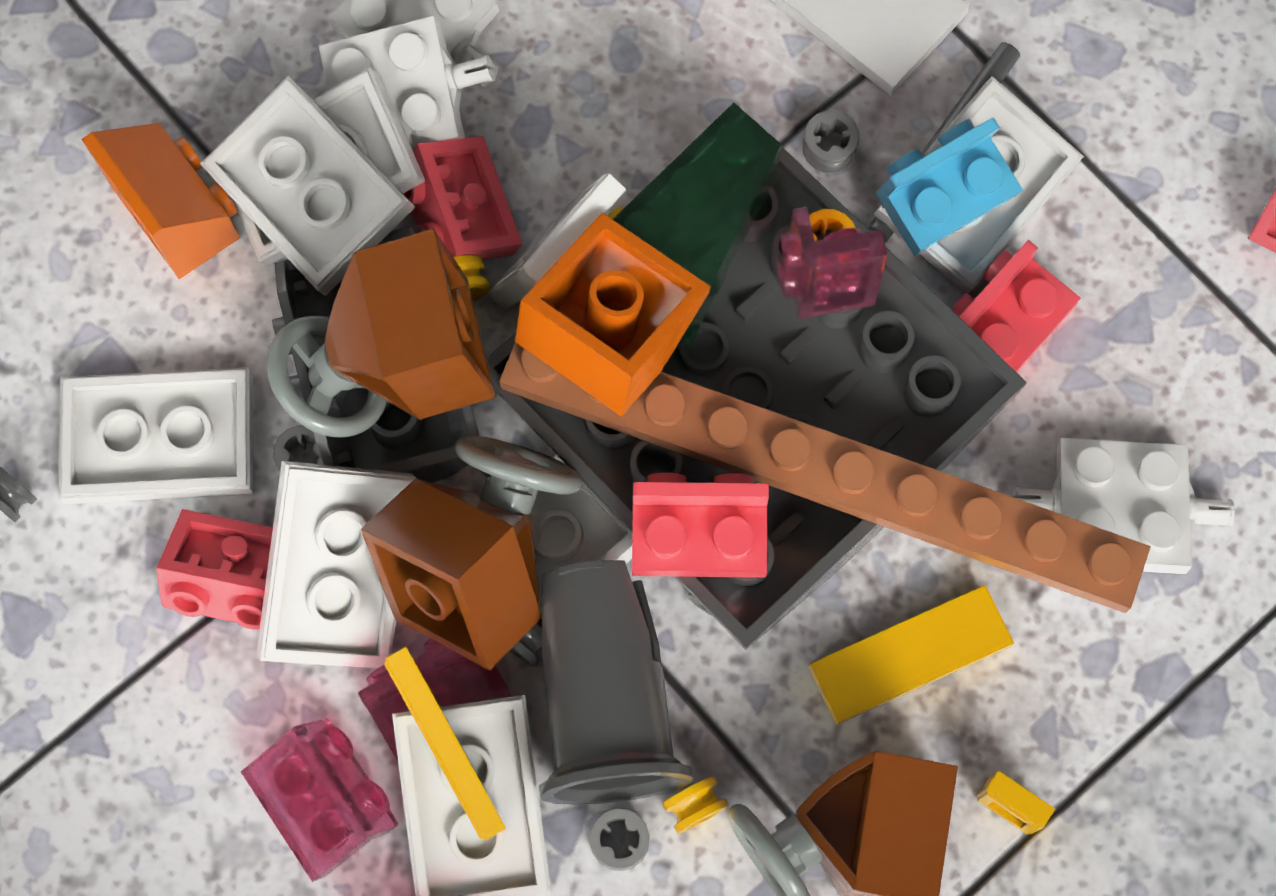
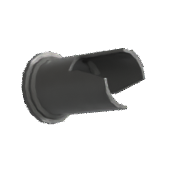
M625 560L577 562L557 567V569L542 574V658L554 771L547 781L539 785L541 800L553 804L570 805L612 803L657 796L682 789L693 783L692 767L681 764L673 756L660 647L642 580L632 582Z

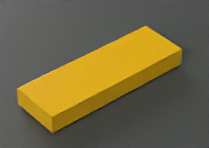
M986 585L818 659L810 663L808 668L837 726L1008 649L1014 644V641Z
M405 647L385 658L386 662L384 665L479 838H484L486 841L505 830L506 827L409 649Z

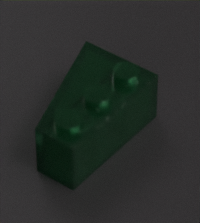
M735 103L730 105L613 218L615 222L711 286L708 296L682 336V339L690 346H692L700 330V324L715 294H718L726 278V272L741 242H744L778 170L782 144Z

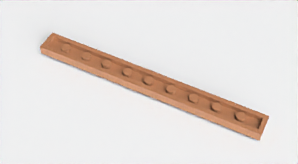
M516 342L499 381L501 389L730 472L750 475L755 481L768 484L780 490L1123 613L1128 612L1132 607L1151 546L663 372L659 373L622 417Z

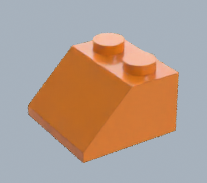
M154 123L91 132L81 139L114 192L178 279H181L240 239L230 219L238 213L237 208L217 182L207 187L196 173L203 168L200 164L202 161L184 136L173 142L161 124Z
M601 213L521 299L515 342L622 417L662 371L708 296L711 286L604 213Z

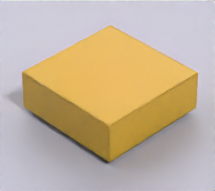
M999 770L986 779L975 796L978 798L977 801L1027 835L1043 829L1055 810L1054 807Z

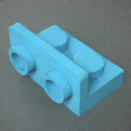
M994 117L977 127L973 125L970 119H967L938 138L942 146L925 157H923L919 149H915L886 168L890 178L875 193L914 256L1008 202L1023 191L991 139L1000 129Z

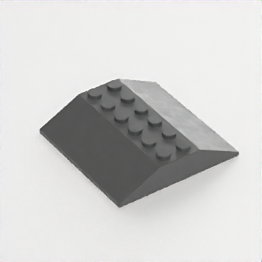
M755 120L630 230L640 239L711 286L708 296L661 371L668 375L941 472L1027 383ZM821 209H835L845 213L853 221L857 230V244L850 263L843 270L833 274H819L810 270L802 263L798 254L799 232L804 220L813 212ZM826 230L824 237H822L820 231L814 233L817 237L815 246L817 251L828 254L829 247H833L835 253L840 251L837 246L839 235L836 232ZM516 332L486 357L494 391L565 464L575 469L581 475L582 482L631 532H633V483L647 482V476L655 473L682 474L687 477V483H714L715 476L733 473L502 390L499 381L515 344ZM769 486L766 578H675L747 650L836 574L884 527Z

